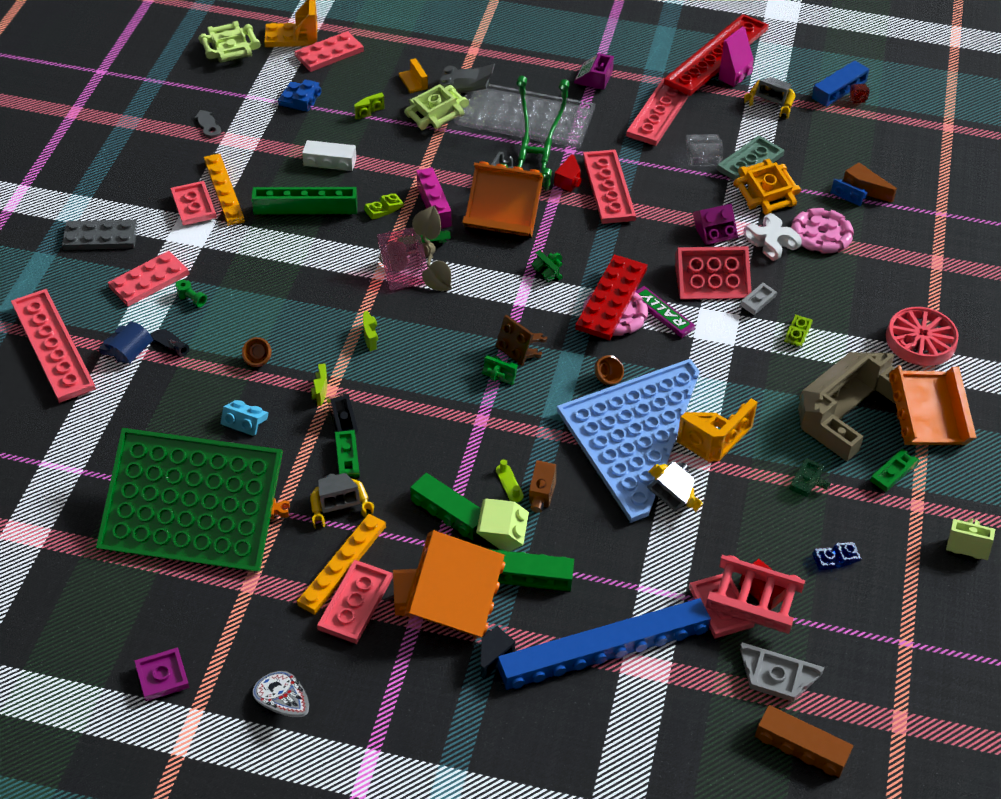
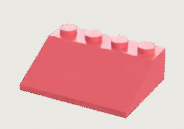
M749 246L677 248L675 267L680 300L744 299L751 293Z

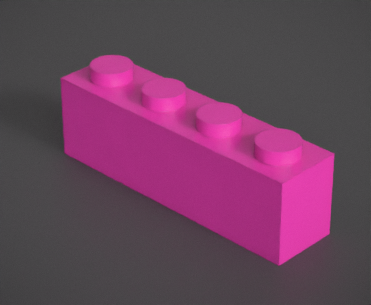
M433 167L416 170L417 188L426 209L435 206L440 216L441 228L451 227V209Z

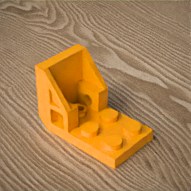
M306 0L296 11V23L266 24L265 47L310 46L317 41L318 26L316 0Z
M751 398L746 404L743 403L735 415L732 414L728 420L717 413L685 412L680 417L677 443L708 462L720 461L752 428L758 402Z

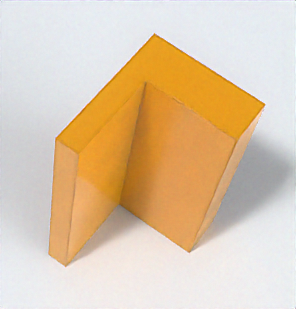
M416 58L411 59L410 70L400 72L399 77L410 93L428 89L427 74Z

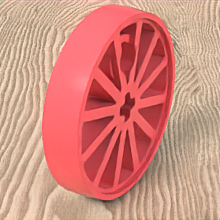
M909 307L900 310L892 317L886 331V341L890 349L901 359L920 366H934L948 361L956 351L959 337L955 324L946 315L926 307ZM927 320L931 321L932 323L926 327ZM923 350H927L930 355L923 354Z

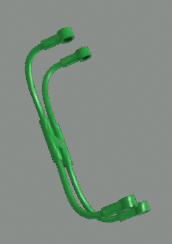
M519 76L516 84L519 86V94L521 95L525 135L522 140L517 167H522L526 153L543 154L541 160L542 184L544 191H548L552 170L546 168V164L548 163L553 132L566 105L569 81L565 79L560 81L559 89L561 90L562 104L545 140L544 148L528 146L529 119L525 101L527 78Z

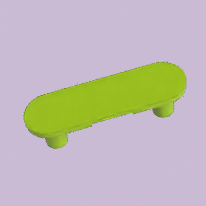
M503 459L500 461V465L497 466L496 473L509 500L518 503L523 500V492L510 466L507 465V461Z

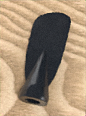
M159 329L150 334L155 342L175 351L181 357L189 352V345L182 342L177 336L166 329Z

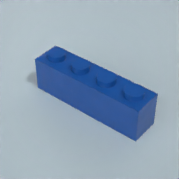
M857 61L847 64L821 82L816 83L813 87L812 99L825 107L829 106L867 82L869 68Z

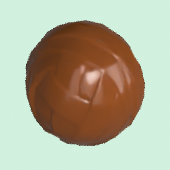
M251 338L242 348L243 360L252 367L264 366L271 358V346L263 338Z
M606 355L596 361L594 372L596 378L604 385H615L622 380L624 367L617 357Z

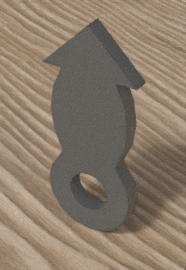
M200 110L194 119L198 120L199 126L203 128L204 135L208 138L218 137L221 134V127L216 125L213 113Z

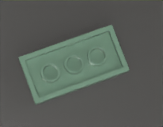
M758 135L719 163L717 170L735 180L740 177L738 173L739 167L755 165L765 159H770L774 163L784 155L785 150Z

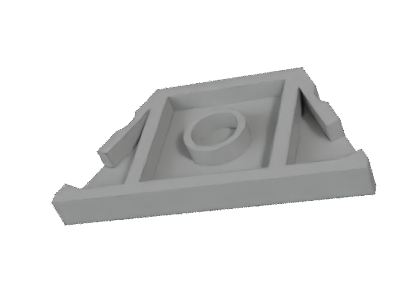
M743 642L741 644L740 651L750 689L794 702L823 674L824 667Z

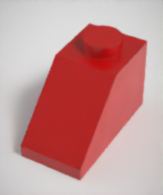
M573 154L556 170L554 176V185L569 192L579 187L581 183V170Z

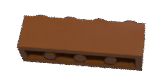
M771 705L767 707L755 735L763 743L771 744L781 749L782 752L800 758L804 763L814 765L825 773L840 778L854 746Z

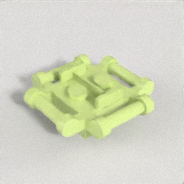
M238 21L218 27H207L209 35L201 34L198 37L200 43L204 46L206 57L208 59L218 58L221 63L252 56L251 50L258 49L261 46L260 41L256 39L253 33L252 25L246 24L243 28H240ZM245 35L249 36L250 43H247Z
M439 84L410 99L411 106L407 107L404 113L407 117L412 118L421 130L426 129L430 123L437 130L441 128V125L452 119L465 115L462 108H466L469 105V100L456 92L452 85L444 88ZM419 111L424 118L421 119L415 112Z

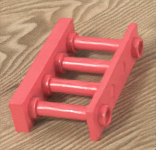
M722 555L720 568L725 570L718 591L715 593L709 592L706 608L789 634L794 618L790 617L788 613L795 591L802 593L805 580L796 575H786L741 561L735 556ZM733 572L745 575L738 599L725 595ZM754 578L766 582L760 603L757 606L746 602ZM774 585L787 588L780 612L770 611L767 608Z

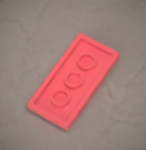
M346 31L296 50L295 57L312 72L364 52V46Z
M167 251L109 281L108 286L129 307L188 276L189 269L170 251Z
M354 560L318 622L317 629L357 644L393 579V573Z

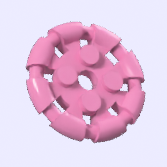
M811 208L807 212L802 211L794 218L791 226L800 235L802 247L812 252L814 250L819 251L822 254L836 253L838 250L847 248L852 242V236L854 235L853 227L848 220H845V216L833 210L826 211L824 208Z
M593 292L587 297V300L584 301L583 310L586 307ZM634 293L612 336L634 333L644 325V321L648 317L647 304L643 303L642 300L644 299L638 293Z

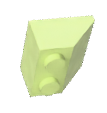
M484 499L476 533L500 550L510 552L524 543L529 512L513 501Z

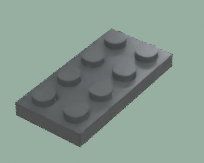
M137 219L66 221L62 242L63 250L134 248L138 226Z

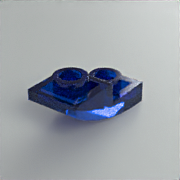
M854 542L836 543L833 548L814 549L812 552L819 570L847 566L862 559Z

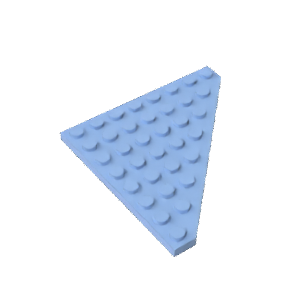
M691 359L557 406L558 414L630 523L649 516L656 495L647 486L655 477L648 471L656 464L667 465L678 435L680 417L688 408L700 371Z

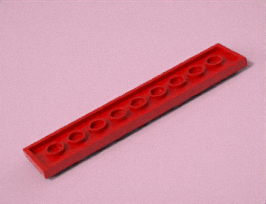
M742 14L665 77L663 84L691 96L720 71L725 39L743 26L746 29L748 41L751 45L768 30L769 24Z

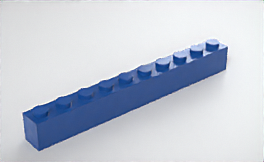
M701 598L498 656V670L506 690L511 688L517 689L524 684L541 682L548 677L561 676L565 672L581 670L593 664H602L606 660L622 658L633 652H643L647 648L663 646L667 642L680 641L695 634L701 635L709 630L711 618Z

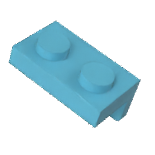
M234 400L223 406L221 425L254 436L257 434L258 424L267 420L268 412L263 411L258 406H249L243 401Z

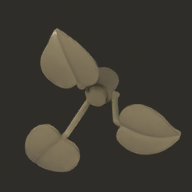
M431 206L416 214L412 222L415 233L423 235L422 239L425 243L420 244L418 250L406 252V247L401 242L389 243L382 249L379 260L389 270L398 272L404 270L408 265L407 255L419 253L421 257H428V268L422 272L424 283L431 289L447 291L452 289L449 266L443 261H434L430 265L431 258H433L432 255L435 253V246L426 237L428 239H435L441 231L440 216L435 206Z

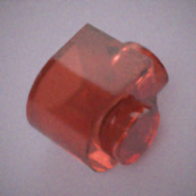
M866 84L851 85L850 97L853 103H866L870 92Z

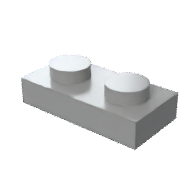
M762 283L741 301L740 306L755 315L776 297L777 292L765 283Z

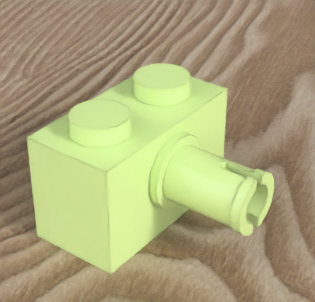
M953 519L946 550L956 554L973 556L976 559L988 560L994 541L995 529L981 526L978 520H975V524H973V519H969L967 522Z

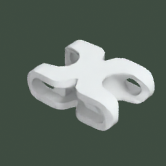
M772 213L764 216L763 227H759L754 223L744 227L745 238L754 246H764L763 253L773 261L781 258L782 247L796 250L802 244L800 235L790 227H781L782 220Z

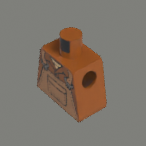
M536 461L529 489L530 509L533 512L541 513L543 507L550 506L556 485V464Z

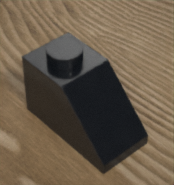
M344 393L326 398L337 432L350 430L358 432L349 394Z
M498 626L486 631L481 638V677L483 679L498 668V656L515 652V641Z

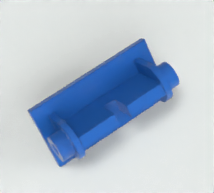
M834 179L830 192L858 206H861L863 198L865 199L868 194L864 189L853 187L842 179Z

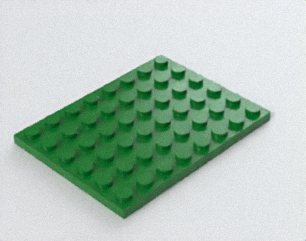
M122 428L96 548L99 550L260 572L283 454L282 449Z

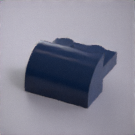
M130 321L126 326H119L109 338L104 340L98 350L101 355L114 356L117 362L130 364L153 341V338L140 324Z

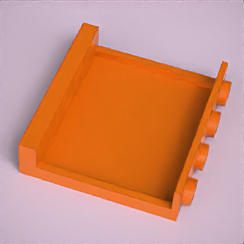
M485 161L474 162L475 170L467 212L463 218L464 226L532 237L543 182L542 173L536 169L526 171L517 166L507 168L503 164H496L494 166L489 165Z
M898 365L889 373V381L892 385L893 399L896 403L897 417L900 421L901 434L905 445H967L977 438L959 367H951L946 372L902 371L901 365Z
M435 530L429 532L404 616L410 618L418 617L472 635L473 639L481 638L488 629V623L486 622L488 614L492 613L494 607L492 600L494 594L499 589L500 583L498 578L505 567V562L503 561L505 555Z

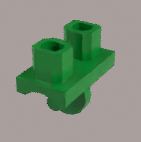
M538 250L536 252L537 258L531 263L533 269L536 272H540L545 267L546 270L541 274L547 282L554 278L562 279L563 276L559 273V267L563 265L561 262L562 256L559 253H550L547 257Z
M486 356L484 358L482 374L491 377V381L496 382L500 380L513 385L518 365L512 362H503L496 356Z

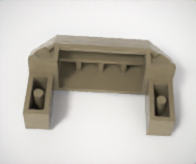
M871 352L848 353L802 391L798 407L801 429L845 461L850 460L859 452L864 436L840 419L875 390L895 403L892 385L889 381V373L895 369L892 366L895 355L892 353Z

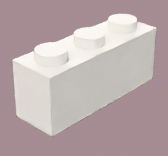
M307 140L302 153L303 165L353 171L356 162V146Z

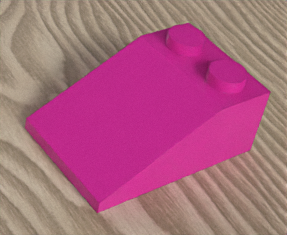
M743 26L725 39L718 79L733 87L753 72L754 59L746 29Z

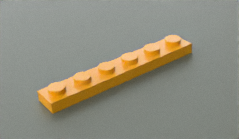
M221 154L204 157L227 225L244 223V216Z
M368 514L297 600L298 606L315 615L341 584L353 561H359L386 528V522Z

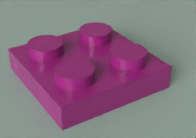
M178 647L134 660L145 701L189 688Z

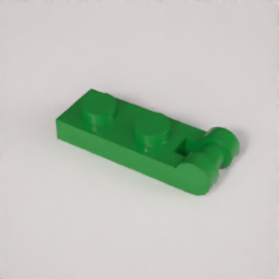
M355 430L335 432L339 474L346 473L349 477L360 478ZM346 466H353L351 469H345Z
M901 449L871 476L870 481L887 492L911 469H914L920 460L915 456L911 457L908 455V451L905 449Z

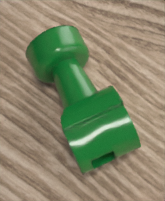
M178 280L176 282V291L180 300L188 297L192 299L193 304L197 307L205 305L207 295L202 292L196 293L193 291L189 280Z

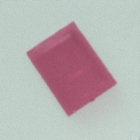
M413 228L378 234L377 239L389 291L425 284L422 272L428 267L421 235L416 234Z

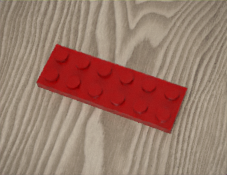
M614 254L579 317L575 330L610 340L646 273L648 264Z

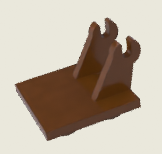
M505 315L495 347L522 366L527 358H540L542 356V352L537 353L538 349L536 348L529 349V345L535 342L545 343L547 336L543 337L542 333H532L514 319Z

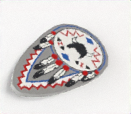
M287 671L269 673L256 682L253 688V697L256 702L269 710L290 717H303L309 712V701L303 687L293 674Z

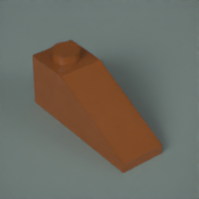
M857 163L845 170L844 182L851 184L853 187L864 189L868 193L867 196L888 202L894 201L897 188L861 163Z

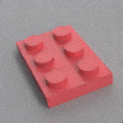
M204 181L171 188V193L183 226L217 218Z
M723 574L689 584V589L694 599L701 598L705 608L709 592L715 593L718 591ZM731 578L725 595L738 599L740 593ZM706 608L711 618L709 628L714 638L753 628L755 623Z

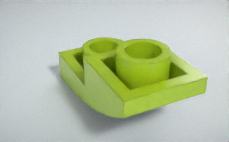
M383 93L371 95L357 102L354 105L355 119L370 117L371 112L385 109Z
M397 194L383 195L379 202L365 204L364 210L371 219H376L395 212L403 207L404 203Z
M364 311V338L371 352L377 349L376 341H378V335L375 330L377 322L374 316L371 317L368 311Z
M795 314L784 342L802 347L813 320Z
M318 364L319 372L315 373L314 387L311 388L312 399H316L317 406L323 404L327 393L326 364Z

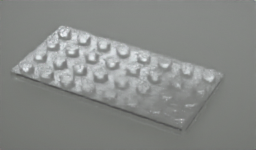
M488 84L487 89L467 92L465 98L469 100V105L466 108H462L465 115L454 119L456 125L524 137L525 120L519 89ZM526 91L525 101L529 119L528 137L529 139L545 141L560 110L562 97ZM567 98L564 111L553 132L552 143L580 148L593 116L595 104Z

